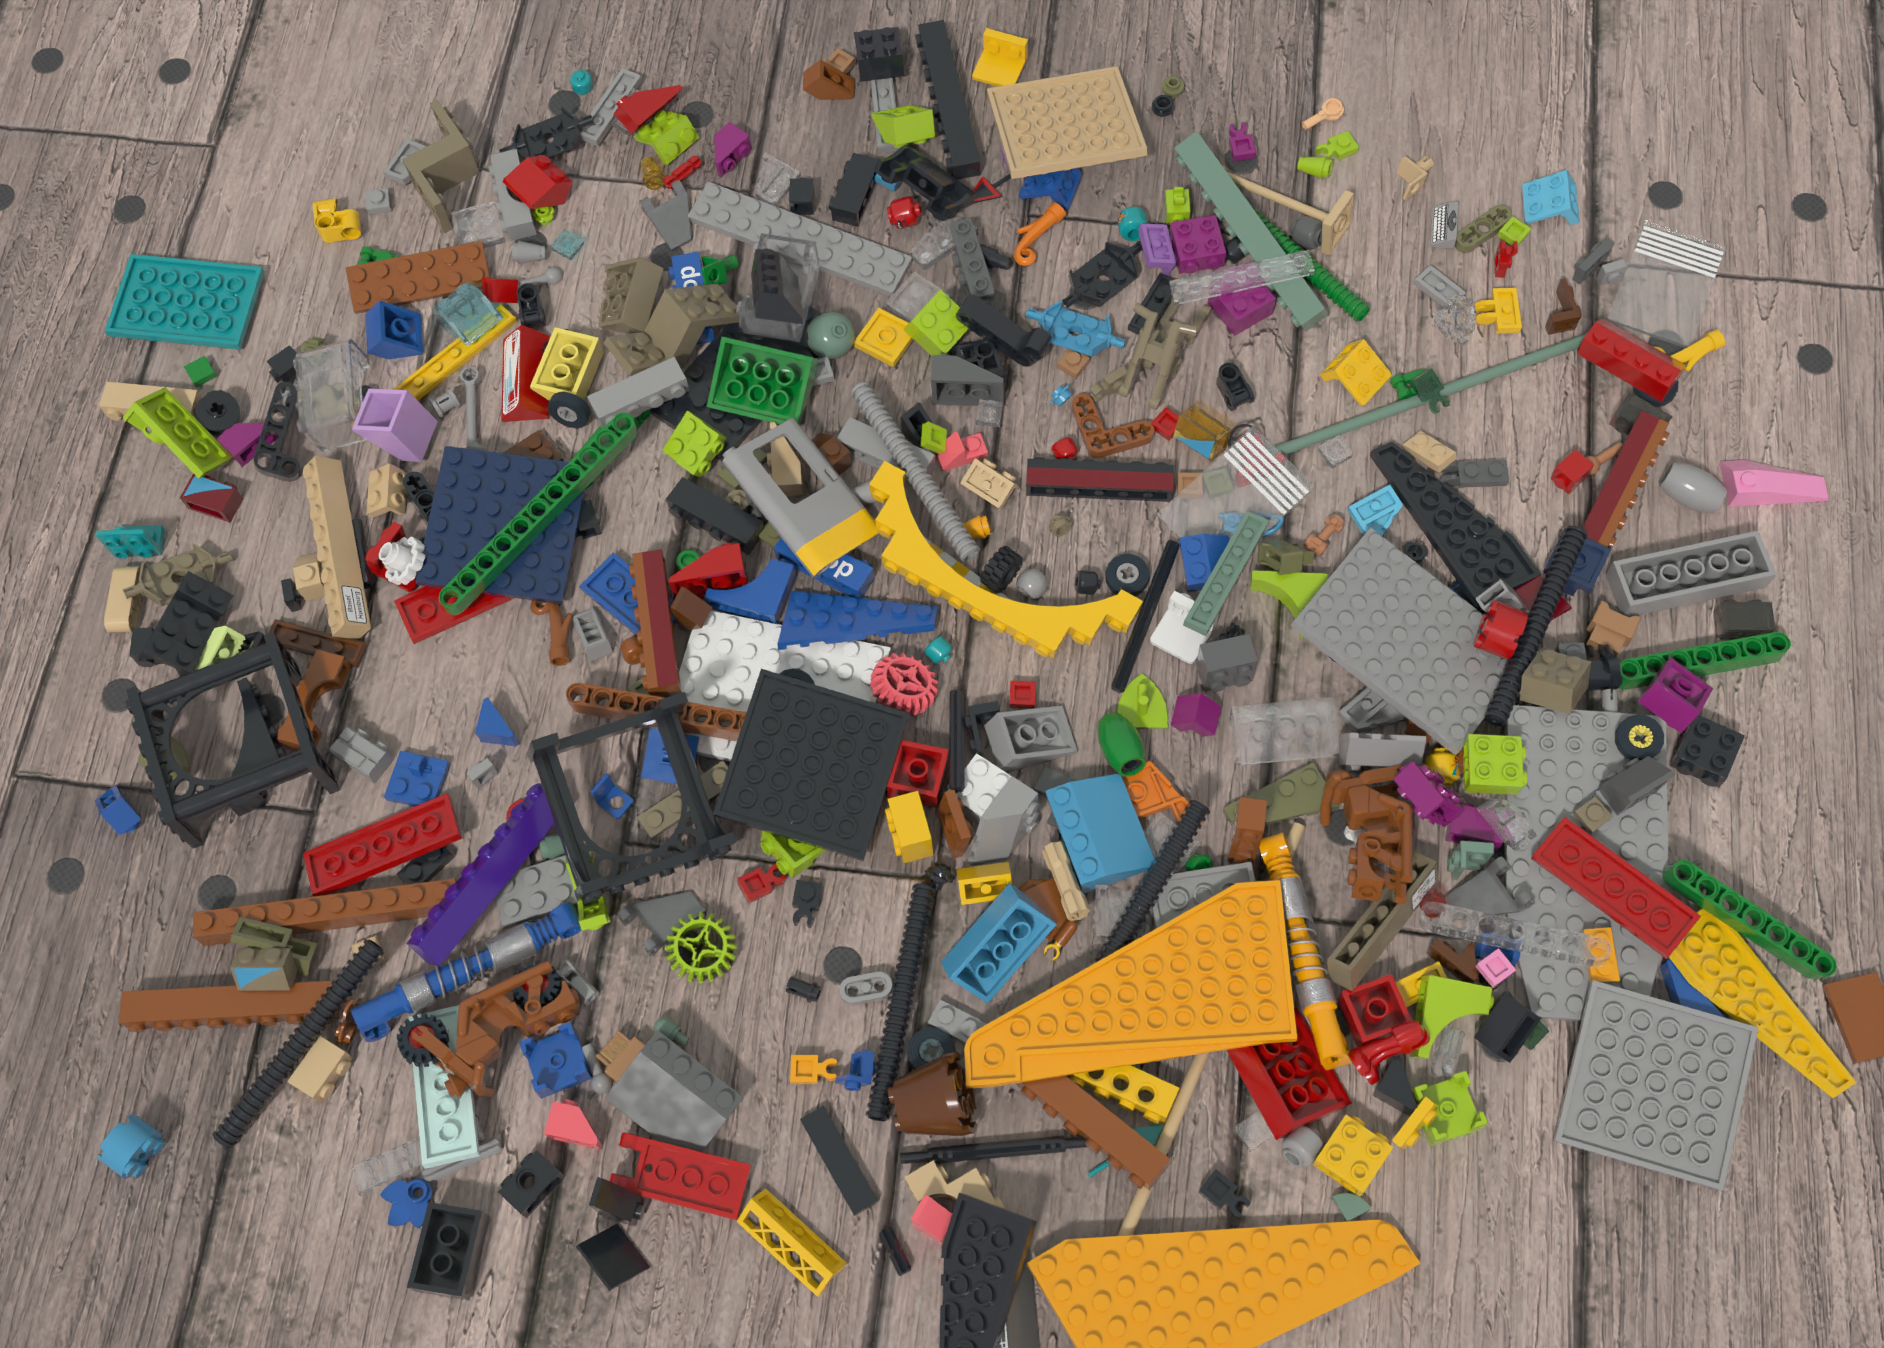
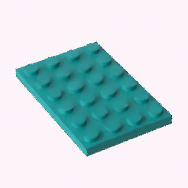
M130 254L105 328V333L111 337L241 350L265 271L262 267Z

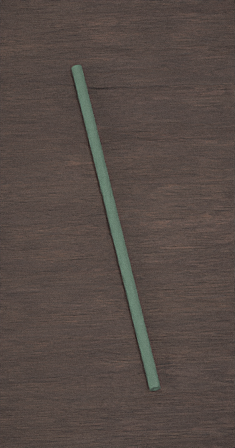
M1587 333L1266 450L1272 456L1279 453L1284 456L1580 348L1582 340Z

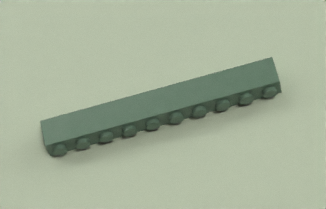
M1196 131L1177 145L1175 150L1179 155L1175 158L1183 169L1186 166L1189 168L1191 173L1188 176L1194 185L1200 184L1203 190L1200 193L1207 203L1211 201L1216 207L1213 211L1219 220L1225 219L1229 225L1225 228L1232 238L1236 236L1239 238L1241 243L1238 246L1244 255L1250 254L1254 260L1251 264L1257 273L1263 272L1267 277L1263 281L1271 292L1273 290L1277 291L1279 297L1276 299L1284 310L1286 308L1290 309L1292 315L1289 318L1297 328L1302 326L1306 332L1327 317L1329 314L1200 134Z

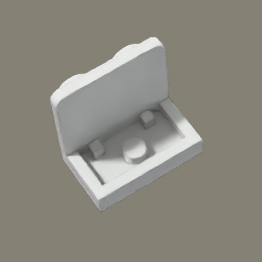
M1174 591L1169 599L1168 610L1153 632L1150 643L1188 664H1193L1198 657L1200 644L1206 643L1216 628L1218 616L1206 636L1183 626L1184 620L1195 601L1188 594H1180Z

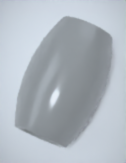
M1672 462L1659 483L1660 488L1677 503L1689 509L1714 514L1718 510L1728 491L1718 479L1706 471L1679 462Z

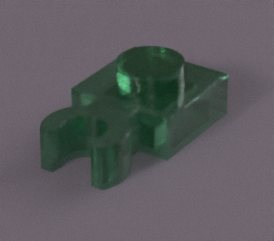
M1432 368L1427 369L1410 381L1421 402L1429 400V409L1433 414L1440 412L1437 408L1438 401L1442 403L1443 407L1450 405L1449 400L1439 393L1444 387Z

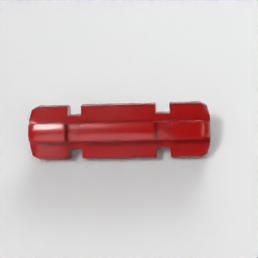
M698 156L690 157L687 163L684 162L672 171L671 175L663 178L662 182L665 187L673 189L671 183L677 180L682 182L694 172L693 170H697L702 166L701 160Z

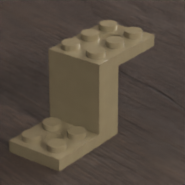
M437 99L431 102L430 106L444 138L402 160L414 188L444 233L453 229L449 221L452 219V216L446 208L447 204L441 193L478 174L479 170L476 164L479 163V160L472 150L474 147L469 138L461 135L463 131L459 123L451 120L453 117L448 107H442Z
M719 284L665 289L644 332L607 336L604 344L629 376H633L672 357H675L680 368L683 369L706 326L741 322L744 315Z

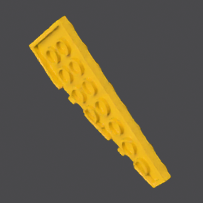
M1704 909L1696 912L1701 915V918L1669 956L1688 983L1735 1021L1759 1027L1757 1038L1830 1097L1835 1098L1857 1083L1740 934Z

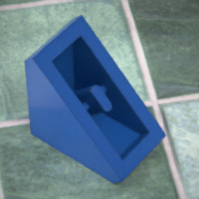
M488 697L485 698L475 731L479 740L485 743L516 747L520 743L492 702Z

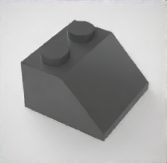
M1649 756L1641 761L1637 757L1624 766L1625 771L1620 774L1614 771L1603 778L1604 784L1599 788V792L1618 816L1660 790L1675 774L1671 769Z

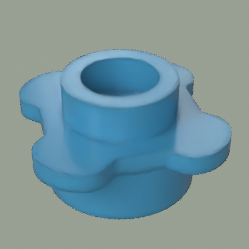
M1068 384L1065 388L1060 385L1051 394L1053 400L1050 404L1055 403L1060 407L1072 395L1068 389L1071 385Z

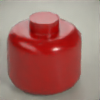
M1070 437L1057 441L1051 447L1056 460L1060 458L1075 460L1074 457L1078 454V449Z

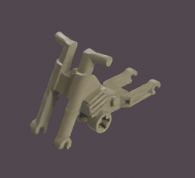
M1175 293L1171 304L1160 320L1159 328L1154 331L1159 313L1153 312L1137 303L1133 311L1145 318L1146 321L1144 327L1140 329L1132 357L1129 361V367L1118 395L1127 398L1128 394L1131 393L1139 364L1150 370L1154 368L1155 364H1158L1161 369L1148 407L1157 410L1163 399L1162 394L1167 379H1175L1181 367L1182 358L1178 357L1180 351L1186 345L1193 344L1205 321L1208 320L1212 307L1204 304L1193 325L1183 324L1177 320L1171 322L1180 307L1181 300L1184 298L1183 295Z

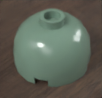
M833 311L822 313L813 319L807 328L808 345L813 353L820 358L839 359L848 353L854 344V327L850 320L841 313Z

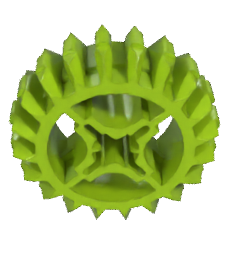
M699 912V919L694 920V916L691 913L688 915L690 922L686 923L683 918L679 919V923L682 926L681 929L674 925L671 927L676 936L667 935L666 937L667 941L673 943L665 946V951L673 952L666 956L668 962L676 961L671 966L672 971L681 968L678 974L679 978H683L689 973V983L694 981L695 976H698L699 984H703V976H708V980L711 983L714 982L713 973L716 972L718 977H723L721 967L726 970L731 969V965L726 960L735 961V955L729 952L737 950V945L729 943L734 941L736 937L735 934L726 935L731 930L730 925L721 928L724 922L723 918H719L714 923L713 913H710L708 919L704 920V913ZM703 928L700 935L696 938H684L690 931ZM711 930L721 938L723 950L717 949V946L709 942ZM703 940H705V947L709 949L702 950L699 956H697V948H693V946H700ZM679 946L685 947L686 950L693 953L691 966L686 964L680 957ZM705 958H719L711 966L699 968Z

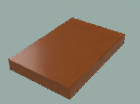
M1870 973L1823 985V990L1853 1065L1884 1058V988L1878 973Z

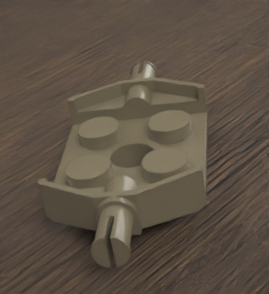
M192 544L194 550L149 566L142 562L139 583L123 589V592L127 599L142 594L143 597L146 596L162 607L169 604L180 584L173 582L175 577L185 576L190 571L215 585L219 565L233 561L229 551L218 556H212L198 545Z

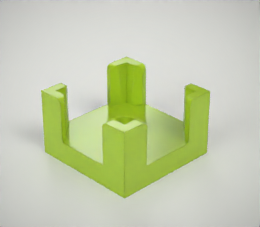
M1467 1071L1454 1074L1449 1080L1431 1086L1423 1084L1414 1087L1412 1090L1417 1107L1425 1097L1438 1105V1108L1435 1110L1438 1112V1115L1429 1126L1425 1124L1422 1127L1430 1147L1480 1131L1488 1124L1484 1112L1480 1111L1477 1113L1467 1089L1471 1085Z

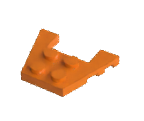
M1151 761L1146 762L1144 769L1138 774L1130 777L1122 776L1138 819L1171 808L1176 821H1181L1180 815L1185 814L1186 811L1184 809L1189 807V803L1183 796H1180L1172 787L1170 781Z

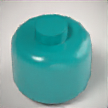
M578 70L571 75V87L576 94L585 95L591 92L593 81L587 71Z
M938 636L925 648L924 652L933 663L938 664L941 661L945 663L951 658L950 653L953 647L943 636Z

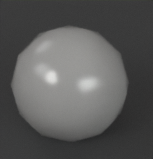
M1037 569L1023 571L1018 576L1016 582L1018 590L1029 599L1040 598L1046 592L1048 584L1045 575Z

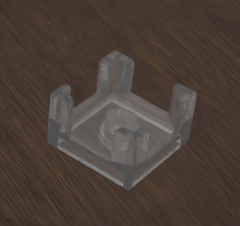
M1095 885V945L1108 943V936H1112V929L1117 928L1116 922H1120L1122 919L1120 917L1121 914L1126 913L1124 909L1130 906L1129 901L1135 898L1133 894L1134 892L1138 893L1139 889L1137 887L1139 885H1135L1134 891H1108L1109 885ZM1148 914L1145 916L1147 920L1141 923L1142 928H1138L1136 931L1138 935L1133 936L1132 939L1134 941L1150 932Z

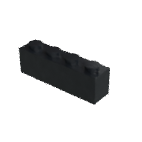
M683 477L666 498L669 512L673 516L688 520L698 530L704 529L715 540L721 541L722 539L727 543H739L741 551L748 555L759 542L758 536L764 529L761 520Z

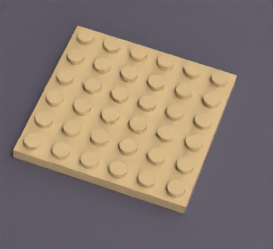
M1118 66L987 88V97L1011 179L1147 156V146Z

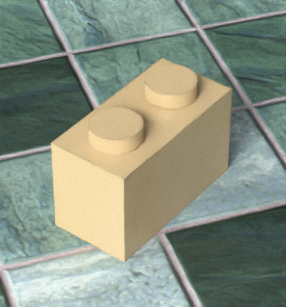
M320 1036L287 1082L321 1104L324 1099L329 1098L333 1093L335 1083L339 1077L347 1073L353 1057Z

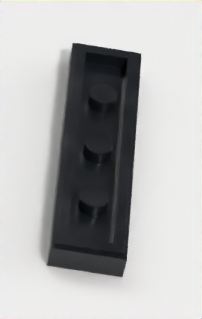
M824 1105L801 1118V1123L853 1215L856 1216L878 1203L876 1196Z

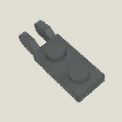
M1506 460L1459 461L1457 463L1454 461L1442 470L1441 473H1457V475H1445L1439 478L1440 483L1458 486V488L1506 486L1509 483Z

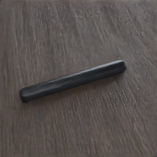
M961 689L951 690L949 693V788L955 790L956 794L963 792L965 788L964 693H962Z

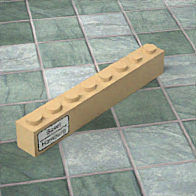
M314 456L304 466L303 477L306 481V496L310 504V518L314 528L313 536L318 551L317 559L321 568V581L325 592L324 601L328 609V624L331 627L332 636L359 640L371 629L342 463L341 460Z

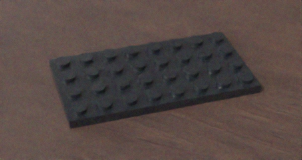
M752 297L740 310L744 315L741 322L727 324L685 370L683 374L686 377L689 391L681 397L664 402L659 407L651 408V415L675 430L687 411L692 412L727 437L722 451L715 456V458L722 462L724 459L723 454L732 447L737 449L762 420L707 407L721 337L817 359L819 356L814 354L808 345L807 328L811 321L822 313L801 300L803 325L755 318Z

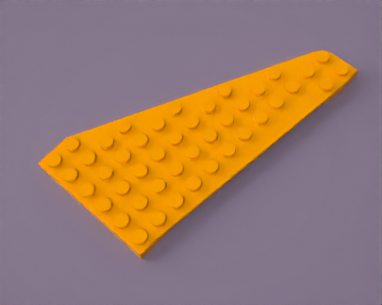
M1280 880L1236 883L979 1028L970 1035L965 1044L966 1088L997 1087L1266 1043L1297 1041Z
M1383 1220L1066 1239L1027 1262L1029 1270L1075 1348H1256L1396 1280L1420 1264L1399 1230Z

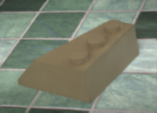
M642 257L606 265L605 272L609 275L608 282L605 281L603 284V290L607 293L606 298L601 303L599 328L624 334L644 332L650 320L651 311L656 304L655 297L658 287L662 283L664 268Z

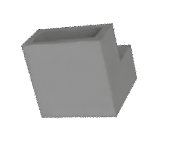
M1501 579L1476 598L1486 613L1492 600L1507 604L1526 613L1530 612L1515 590Z

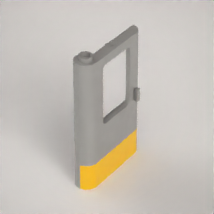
M794 418L787 420L737 449L735 447L728 449L723 454V465L813 578L824 573L836 560L875 536L881 535L878 533V529H876L874 518ZM781 436L788 438L824 484V488L797 504L790 502L753 455L754 451Z

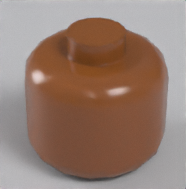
M637 637L625 639L620 647L625 662L631 665L639 664V653L643 652V644L639 645Z

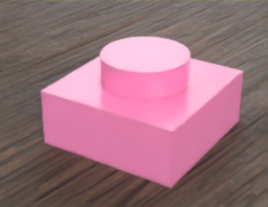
M1499 948L1475 966L1493 988L1516 971Z

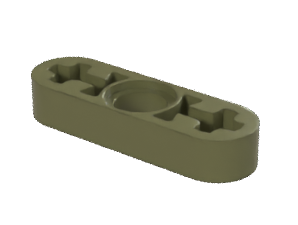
M1504 205L1495 206L1457 233L1455 248L1461 253L1473 251L1499 233L1501 228L1512 217V211ZM1484 225L1488 227L1489 232L1482 233L1477 227Z

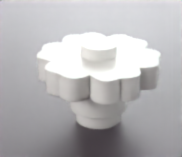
M403 537L396 543H385L379 552V559L382 560L387 569L385 577L396 585L401 583L407 585L416 576V571H419L423 566L425 554L422 553L425 547L424 544L414 537L409 539Z

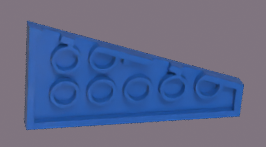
M791 591L777 643L778 650L787 649L788 645L800 644V647H808L812 642L823 641L826 644L864 640L865 636L877 634L879 638L888 637V633L893 632L913 634L934 631L938 606Z

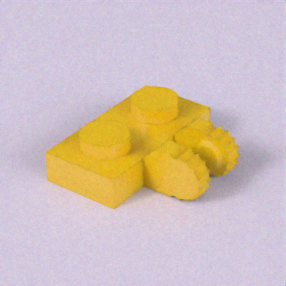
M1493 288L1491 292L1492 300L1477 301L1474 304V310L1477 312H1489L1477 315V324L1489 325L1495 322L1496 334L1521 332L1522 324L1517 288Z

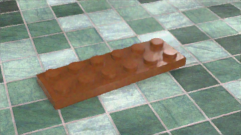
M482 241L345 267L353 310L356 314L368 312L379 300L399 306L482 289V278H490L484 243Z

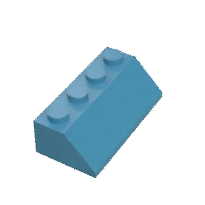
M1009 883L941 961V964L949 979L988 1004L1057 924L1028 895Z

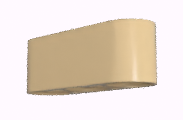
M116 566L113 569L104 616V626L107 632H132V628H137L142 594L127 599L123 589L139 583L141 566Z

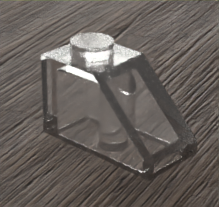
M1496 794L1476 808L1499 838L1515 851L1526 846L1529 841L1537 836L1525 813L1499 794Z

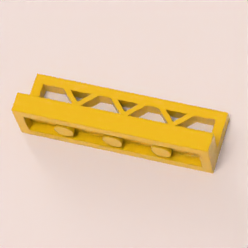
M764 1189L750 1199L736 1221L817 1297L823 1293L832 1278L840 1273L847 1264L846 1261L767 1189ZM751 1212L759 1218L760 1226H755L748 1219ZM769 1232H774L779 1236L781 1245H776L771 1241ZM790 1251H795L800 1256L801 1264H796L791 1259ZM810 1270H815L823 1277L820 1284L812 1279Z

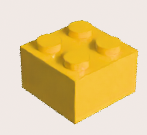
M918 791L889 798V808L885 809V814L896 856L901 855L903 863L934 856L932 838Z

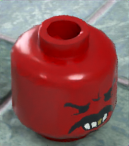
M910 196L892 200L890 206L887 207L889 222L898 229L916 226L919 216H922L920 203H916L913 197Z

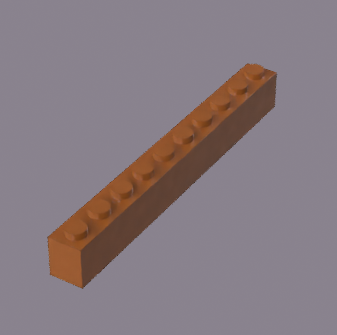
M447 879L193 912V938L203 946L232 943L231 935L239 917L293 929L292 935L428 917L429 910L434 905L440 903L445 897L444 894L447 888L456 883L457 880Z

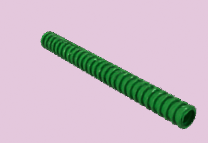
M1254 210L1298 272H1301L1302 277L1306 276V280L1311 281V284L1316 286L1317 290H1322L1323 295L1327 294V298L1332 299L1334 304L1338 303L1337 306L1343 308V312L1348 313L1350 318L1354 317L1353 320L1355 322H1359L1366 317L1370 310L1369 304H1365L1363 299L1359 300L1360 297L1354 295V292L1349 290L1347 286H1343L1342 281L1338 282L1337 277H1333L1331 272L1327 273L1328 270L1322 268V265L1317 263L1316 259H1312L1310 254L1306 255V251L1301 250L1299 245L1296 246V243L1291 241L1290 237L1286 236L1284 232H1280L1279 228H1275V225L1270 223L1268 219H1265L1264 215L1260 214L1258 210Z

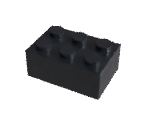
M428 1202L407 1288L415 1292L470 1301L490 1216L480 1210Z

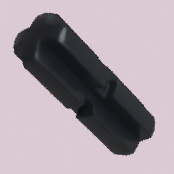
M893 1228L883 1229L879 1236L887 1253L891 1254L889 1257L897 1274L901 1276L911 1271V1265L903 1249H900L901 1245Z

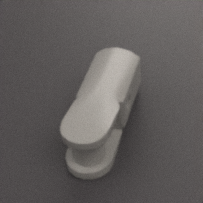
M566 960V965L559 971L556 969V973L558 972L562 981H566L570 989L575 988L579 999L585 1005L591 1004L598 997L599 991L572 963ZM574 972L576 976L569 982L566 978Z

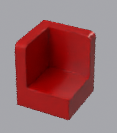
M482 278V301L497 303L518 302V280Z

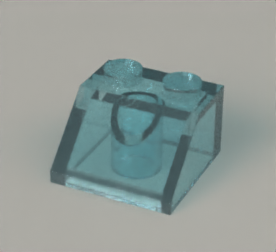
M468 281L457 287L456 291L447 298L442 299L432 309L444 330L466 346H469L503 318L486 296Z

